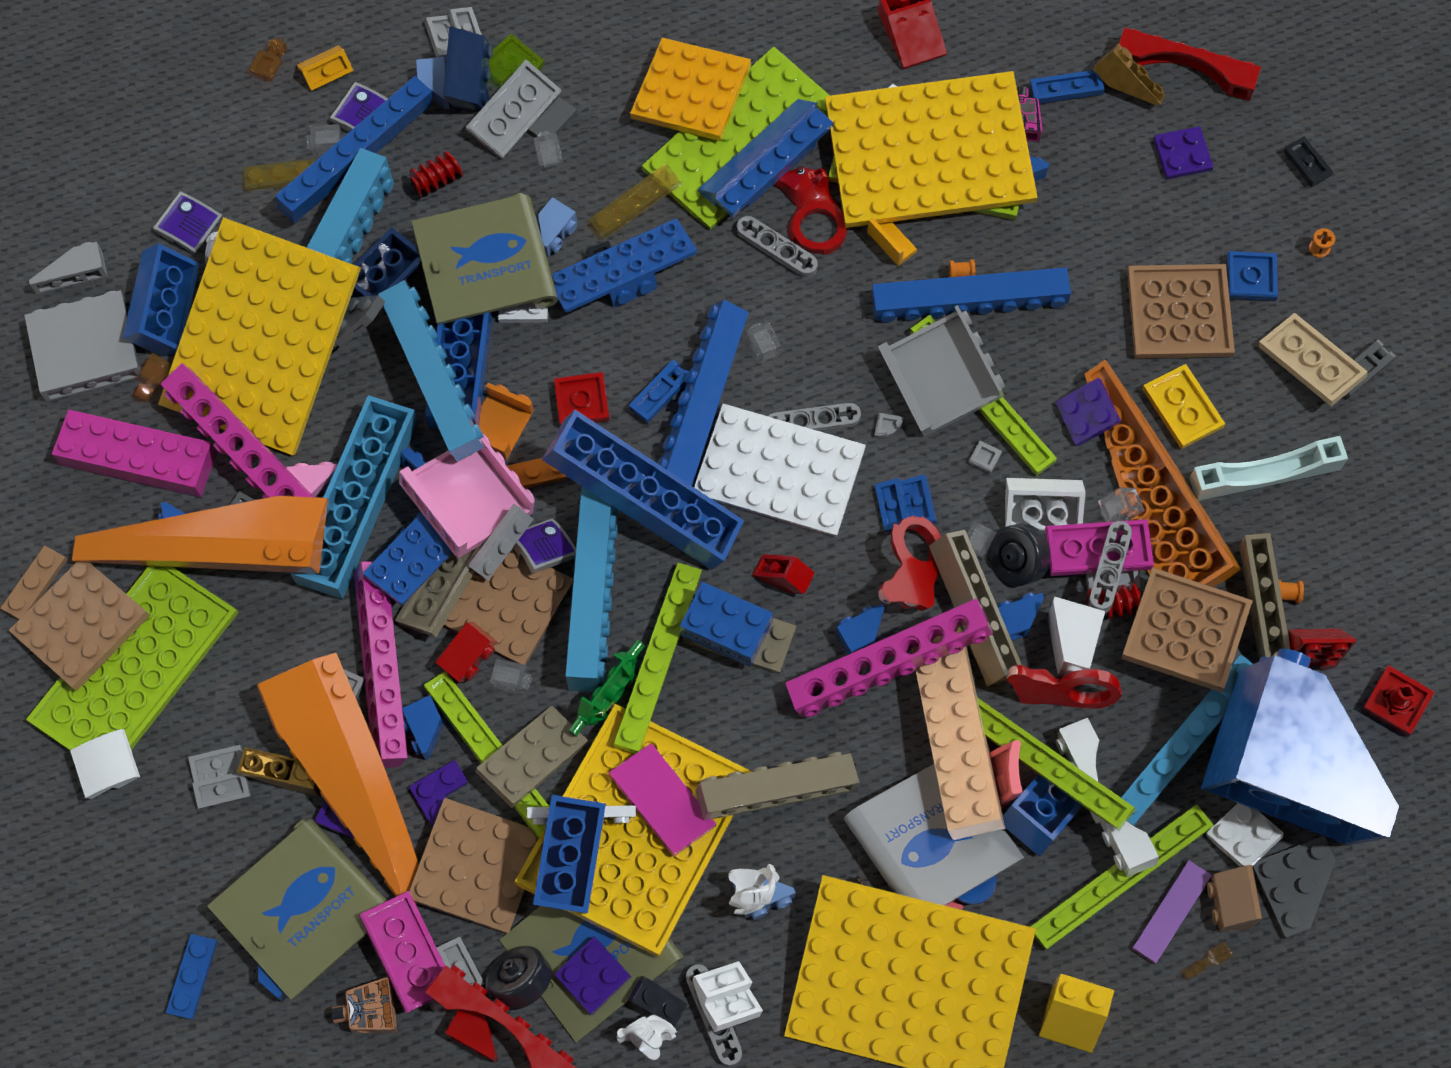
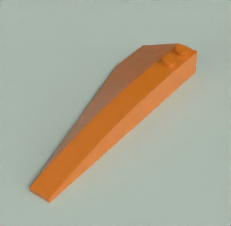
M1104 360L1086 372L1087 384L1096 378L1102 380L1121 420L1120 424L1104 432L1105 442L1112 457L1111 461L1122 497L1125 499L1129 520H1148L1154 568L1210 587L1221 584L1241 571L1240 565L1194 492L1108 362Z
M274 496L75 536L72 561L319 574L328 499Z
M337 653L310 660L257 684L276 734L281 740L286 742L295 760L298 759L306 770V775L319 787L322 797L344 827H348L354 835V841L370 857L373 867L375 869L378 868L385 878L384 882L392 893L397 897L410 891L419 863L380 755Z

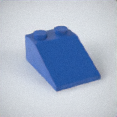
M1038 774L1003 815L1004 825L1007 830L1040 857L1083 805Z

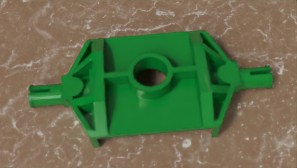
M635 640L628 651L614 654L619 659L618 667L614 666L610 670L607 682L603 687H598L595 690L591 702L584 697L581 698L577 719L568 729L572 735L577 737L585 725L598 724L606 719L607 710L620 699L625 686L632 684L635 680L636 657L645 647L642 642Z

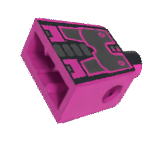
M1019 86L1017 87L1026 139L1031 142H1040L1042 123L1039 100L1035 97H1028V88Z

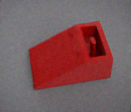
M879 0L878 15L903 69L947 55L931 0Z
M1342 629L1287 630L1291 650L1303 653L1311 659L1308 668L1310 666H1320V669L1323 670L1335 668L1356 643V638Z

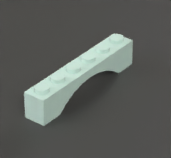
M1337 436L1315 441L1291 452L1262 460L1242 463L1217 462L1194 467L1189 480L1195 496L1201 501L1339 471L1348 460L1341 437Z

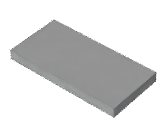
M525 60L471 120L465 130L493 154L503 159L529 130L532 124L560 95L562 90L530 62Z

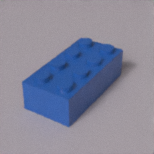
M156 244L143 250L122 339L160 356L166 357L176 353L187 323L200 263L161 244Z
M557 795L551 796L533 905L588 913L606 803Z

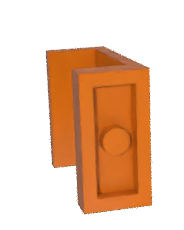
M487 383L486 390L488 395L481 407L479 427L482 433L489 439L492 449L495 452H499L507 460L534 412L533 404L523 394L515 395L500 384L495 386Z

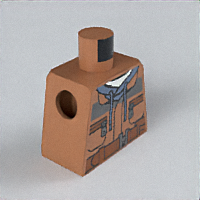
M388 977L346 991L347 1005L332 1007L334 1023L349 1021V1027L353 1033H398L393 989Z

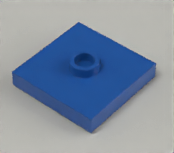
M1228 251L1227 280L1229 299L1276 301L1278 298L1277 253Z

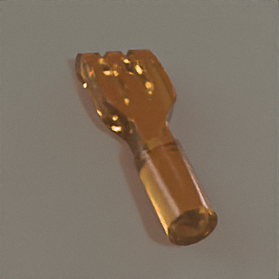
M1222 942L1207 953L1206 959L1199 960L1183 970L1182 973L1187 980H1190L1206 970L1207 966H1218L1234 955L1226 943Z

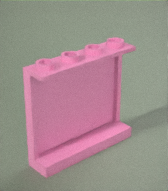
M485 434L481 438L484 448L458 462L448 450L414 471L406 467L399 472V484L457 559L485 543L513 504L520 507L528 515L533 514L535 502L533 494L528 489L525 490L517 474L507 468L504 458L499 452H495L492 449L490 441Z

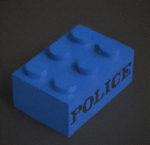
M702 582L680 625V633L686 639L751 667L773 623V613Z

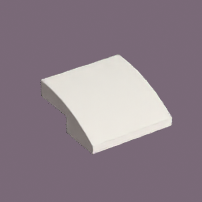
M124 729L105 734L70 750L85 798L93 799L111 788H121L140 777Z
M739 961L693 977L698 999L714 1032L760 1017L763 1010L750 991L752 981Z

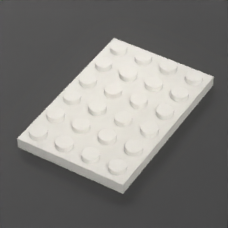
M723 404L694 488L717 503L837 538L866 445Z

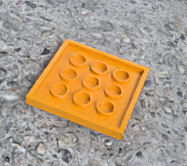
M662 38L630 112L631 119L721 141L751 67V59Z

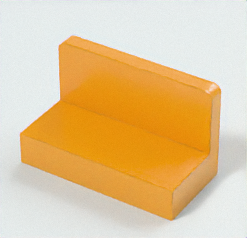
M340 46L331 48L297 65L311 91L353 71L344 49Z
M874 218L868 221L867 233L898 266L917 253L916 247L893 222L877 223Z

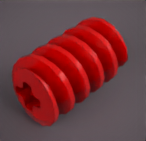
M448 151L443 152V158L439 155L435 156V163L432 160H427V168L420 164L418 165V172L414 168L409 171L412 186L420 198H422L421 190H424L427 194L431 193V185L438 190L439 181L446 186L447 177L452 181H456V172L463 177L460 165Z
M1134 583L1129 584L1128 589L1125 585H1119L1112 607L1106 613L1108 618H1112L1113 611L1117 612L1119 618L1122 617L1123 610H1126L1129 616L1133 615L1134 608L1138 611L1142 599L1139 588L1137 589ZM1089 589L1088 592H1087V597H1086L1087 606H1089V598H1090L1092 589ZM1101 590L1098 599L1099 605H1103L1106 591Z

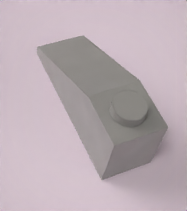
M86 242L80 246L73 247L29 280L30 286L35 294H40L108 277L103 252L97 242Z

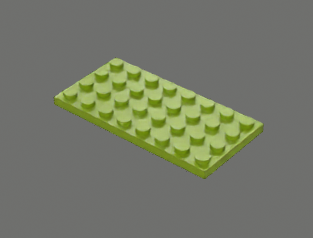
M773 47L750 67L721 141L679 131L642 165V170L698 221L711 230L727 213L718 204L716 206L711 204L698 192V189L797 99L817 102L816 107L828 117L825 96L830 95L778 49Z
M148 566L127 592V595L141 606L150 617L77 691L60 677L26 720L68 750H72L105 734L124 729L132 751L239 613L237 609L173 567Z

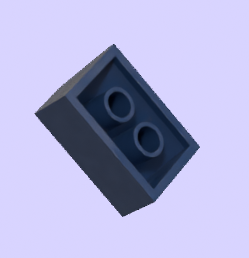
M449 27L443 97L457 111L479 112L489 101L487 83L491 79L489 61L493 56V46L484 35Z
M391 227L354 264L361 267L352 296H376L404 281L422 263L418 247Z

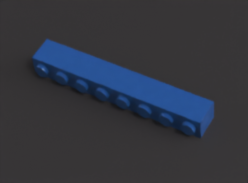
M414 76L275 195L277 208L295 224L342 183L360 148L377 153L432 105V91Z
M1067 267L872 285L874 318L882 322H892L895 318L916 320L920 316L929 315L932 318H940L944 314L956 312L955 306L957 305L961 312L965 310L967 313L978 311L980 314H988L992 310L1002 309L1004 312H1012L1017 308L1027 307L1028 310H1035L1046 305L1059 308L1068 304L1071 296Z
M722 300L715 305L713 304L707 313L708 323L700 334L701 343L693 355V367L685 378L687 383L685 391L681 393L678 399V404L680 405L678 412L671 420L670 426L672 429L670 435L666 437L663 443V448L665 449L663 456L657 462V464L691 486L749 313L726 300Z

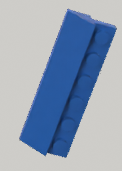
M797 99L698 189V192L714 206L718 204L733 218L746 205L750 207L816 146V142L830 130L833 122L816 107L817 102Z

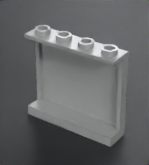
M121 290L108 291L104 295L93 298L85 297L80 301L69 304L61 303L53 308L38 309L24 315L39 391L46 402L143 377L134 344L122 339L128 314L125 305L127 301Z
M958 305L955 306L956 312L890 346L887 342L878 346L924 437L1004 397L1002 388L1006 386L1000 374L994 375L991 367L995 365L989 353L983 354L980 348L983 342L978 332L972 333L968 326L972 324V321L967 311L961 312Z

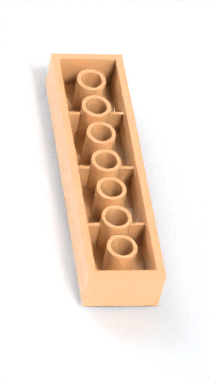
M959 627L957 633H962L963 631ZM943 636L936 637L933 644L939 643ZM913 647L911 649L912 654L917 652L919 647ZM964 647L957 654L945 655L934 664L923 665L915 669L947 829L953 840L1005 829L967 647Z

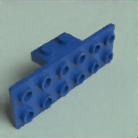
M673 219L553 273L552 278L558 300L564 311L569 312L608 294L613 307H618L657 289L654 273L697 254V249L678 219Z
M419 512L413 522L407 528L401 530L389 547L364 571V577L400 605H404L453 552L422 512Z

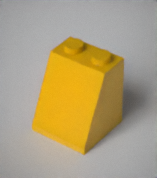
M1060 973L1051 988L1039 1037L1092 1053L1108 1017L1114 990Z

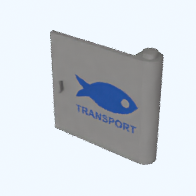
M935 764L861 804L844 817V821L893 893L941 905L949 904L1024 858L1004 829L956 840L952 839L947 829Z

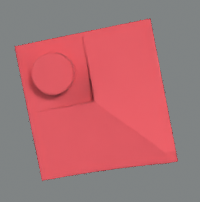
M1020 740L1012 741L989 753L1001 808L1006 807L1023 793L1019 776Z

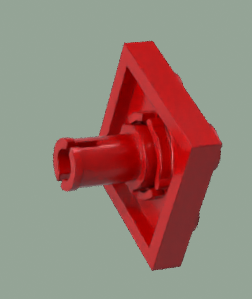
M1388 665L1362 710L1409 737L1435 692ZM1383 692H1385L1386 696L1389 694V697H1384ZM1391 709L1390 712L1395 713V715H1390L1388 710Z

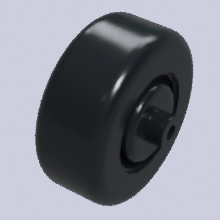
M1020 523L1000 529L993 537L990 545L989 556L991 566L996 575L1009 585L1022 586L1037 582L1045 575L1049 568L1051 560L1049 543L1044 534L1030 524Z
M519 946L500 956L491 966L486 977V989L494 1001L496 998L509 1007V1010L525 1008L538 1000L547 990L552 978L551 965L535 947Z

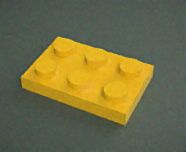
M1186 364L1143 385L1142 390L1181 449L1224 428L1225 422Z

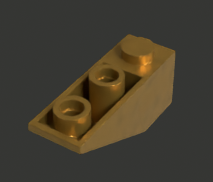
M1119 43L1099 59L1093 67V70L1109 87L1159 106L1166 96L1162 87L1149 78L1146 69L1138 65L1132 59L1129 50L1125 47L1122 48Z
M247 747L244 748L237 773L288 790L319 796V787L313 780L309 779L305 773V768L298 759L295 760L292 757Z

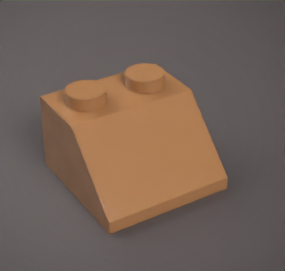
M1252 865L1216 873L1211 877L1210 882L1207 883V892L1209 898L1214 899L1215 909H1212V920L1214 925H1218L1219 932L1251 929L1262 919Z

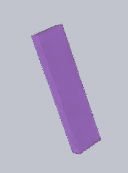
M1189 860L1132 950L1153 964H1156L1212 875Z

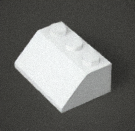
M1006 478L1005 527L1020 523L1030 524L1038 528L1046 537V526L1083 524L1085 503L1083 481Z

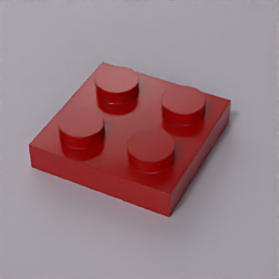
M603 372L554 378L560 426L563 420L574 410L595 423L610 421Z

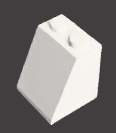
M1054 597L1047 619L1058 676L1064 677L1066 674L1074 671L1090 669L1105 611Z

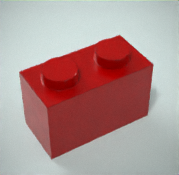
M467 622L436 663L458 682L471 681L479 672V668H477L483 660H488L494 653V645L497 641L475 622Z

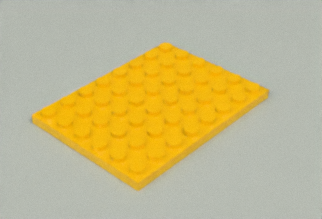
M1014 71L825 96L827 115L833 122L830 134L846 228L868 225V221L871 218H874L877 223H886L1037 202L1038 197Z
M223 217L169 375L181 363L185 364L194 371L264 445L290 455H295L361 267ZM164 388L158 405L182 413L180 410L183 407L178 402L176 404L171 402L164 395L167 391ZM194 390L188 392L187 400L192 398ZM210 407L204 409L203 417L209 414ZM223 424L220 428L226 430L227 425Z
M617 704L614 705L563 797L606 803V806H632L609 777V772L635 755L634 753L614 748V742L626 711L625 708ZM650 721L641 750L652 743L696 799V789L699 783L707 777L716 776L717 779H720L737 771H741L742 774L752 772ZM637 811L636 817L630 818V823H614L613 818H604L588 913L566 911L659 958L734 815L713 819L716 823L715 828L674 857ZM546 827L515 880V885L534 895Z
M823 875L784 1036L906 1068H1004L1036 928Z

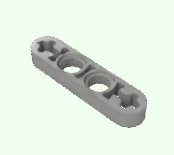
M751 216L742 217L738 221L737 233L742 239L802 277L809 278L816 274L818 262L812 254ZM749 224H751L753 231L748 229L745 232L744 226H749ZM769 236L773 238L774 242L766 246L761 243V239ZM784 249H790L794 254L790 258H784L780 252ZM802 263H811V268L802 269Z
M853 403L776 412L768 417L785 422L786 417H790L789 423L794 424L793 421L796 417L803 416L808 421L804 427L822 431L855 426L860 421L861 411ZM846 410H851L853 414H856L852 420H848L847 416H842L839 418L840 422H836L835 411H839V416L845 415ZM822 413H827L831 415L832 421L828 424H822L819 422L818 417Z
M1116 521L1109 527L1089 598V607L1105 611V613L1112 607L1132 535V529L1126 522ZM1118 530L1123 531L1120 544L1115 543ZM1109 551H1116L1120 554L1121 558L1118 561H1111L1107 558L1106 554ZM1104 573H1109L1114 577V582L1110 584L1104 583L1100 576ZM1101 590L1106 591L1103 605L1098 604Z
M693 965L687 971L686 980L720 1062L725 1066H735L742 1058V1049L732 1026L728 1027L726 1033L721 1036L715 1035L712 1032L711 1025L695 993L694 983L691 981V978L694 977L693 972L698 971L702 974L708 972V969L703 965ZM730 1035L733 1040H728V1044L732 1050L737 1049L738 1051L734 1054L735 1059L732 1061L728 1057L723 1058L722 1056L725 1053L724 1044L722 1043L718 1046L716 1041L727 1039Z

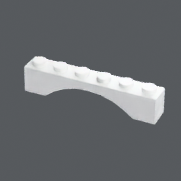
M1085 718L1059 729L1058 739L1056 740L1059 752L1062 755L1066 754L1070 763L1098 781L1096 753L1099 739L1089 719ZM1091 812L1095 823H1100L1104 830L1102 836L1108 847L1112 846L1116 854L1114 855V860L1120 871L1124 870L1127 877L1157 865L1159 856L1146 832L1128 822L1118 831Z

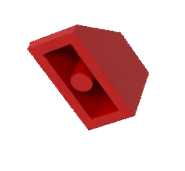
M763 554L752 576L788 593L805 594L815 572L796 556Z
M459 1009L446 1031L447 1036L489 1060L496 1062L498 1056L488 1019L482 1013Z

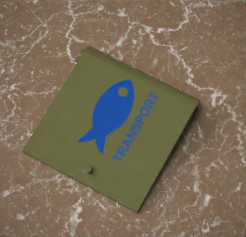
M517 193L509 198L412 220L437 325L534 302L535 307L538 308L550 307L557 303L558 297L530 196Z
M303 819L298 822L293 828L294 831L207 906L291 1001L367 934L359 915L388 901L313 819Z
M540 906L509 931V934L507 933L500 939L507 951L519 946L535 947L550 963L552 978L542 998L576 1043L629 1001L628 998L641 976L654 981L661 974L668 973L684 959L683 954L670 938L658 958L566 910ZM595 936L632 978L601 1008L591 1015L557 978L555 973Z

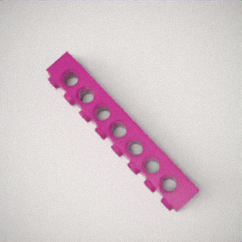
M181 363L161 383L167 390L164 395L174 404L178 402L183 407L180 410L182 414L190 421L194 419L199 424L196 428L206 438L211 436L216 441L213 446L221 454L225 455L227 453L232 458L229 461L230 464L239 472L243 470L248 475L246 480L256 490L259 487L265 493L262 496L263 498L286 496L289 492L293 493V497H314L191 368ZM194 390L192 398L187 400L188 392ZM210 407L209 414L203 417L204 409ZM226 424L225 432L219 434V428ZM239 441H243L242 448L236 451V444ZM259 458V465L252 469L253 460ZM276 475L275 483L269 486V478Z
M361 562L354 572L369 728L384 768L400 767L407 759L391 599L389 595L364 577V571L373 562Z
M976 598L786 682V686L798 714L802 718L812 717L824 708L840 705L849 697L861 696L872 687L886 685L897 676L909 675L920 666L934 664L945 655L957 654L970 644L982 643L989 636L993 635L985 612ZM967 626L964 632L957 633L959 627ZM943 636L939 643L933 644L936 637ZM913 647H919L917 652L909 654ZM895 657L891 664L885 665L888 658ZM865 668H871L868 674L861 675ZM847 678L843 685L838 686V682L841 679ZM823 688V691L820 695L814 696V693L818 689Z

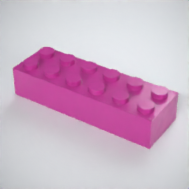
M69 409L52 452L55 460L62 466L196 497H202L217 454L212 443L209 441Z

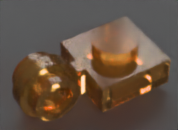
M278 37L270 39L267 46L269 52L259 50L249 68L251 73L272 81L282 64V60L278 55L283 56L285 54L287 44Z
M153 353L150 354L139 374L147 382L146 384L140 382L134 395L138 396V400L148 402L154 392V388L151 387L152 383L160 388L162 387L161 383L168 377L172 366L171 363Z

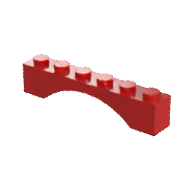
M1124 27L1119 42L1122 48L1125 47L1129 50L1132 59L1138 65L1174 63L1188 66L1209 76L1227 95L1248 101L1252 97L1261 66L1255 65L1252 62L1240 61L1228 55H1219L1203 48L1198 49L1182 42L1170 41L1158 35L1153 36L1140 32L1137 29Z
M454 964L451 968L445 965L424 991L446 1009L476 1011L501 1023L514 1035L523 1048L530 1068H576L571 1064L574 1059L562 1049L559 1053L554 1051L550 1047L553 1042L539 1032L537 1036L528 1030L531 1026L519 1015L516 1019L512 1018L506 1013L509 1007L497 998L494 1002L485 996L488 991L476 981L472 985L463 979L466 973Z

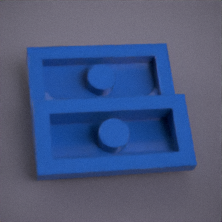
M925 474L905 480L895 478L875 484L885 532H892L894 523L898 524L903 519L911 516L924 517L932 524L937 523L929 483Z

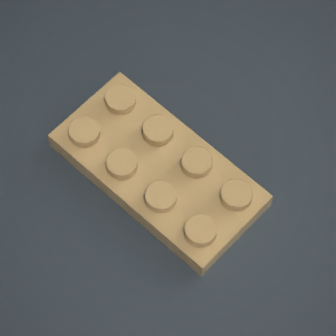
M1296 313L1292 314L1259 341L1260 349L1331 407L1362 382L1368 374L1367 370Z

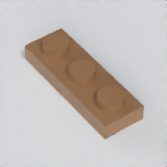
M44 545L1 606L2 611L19 620L42 597L67 561V558Z

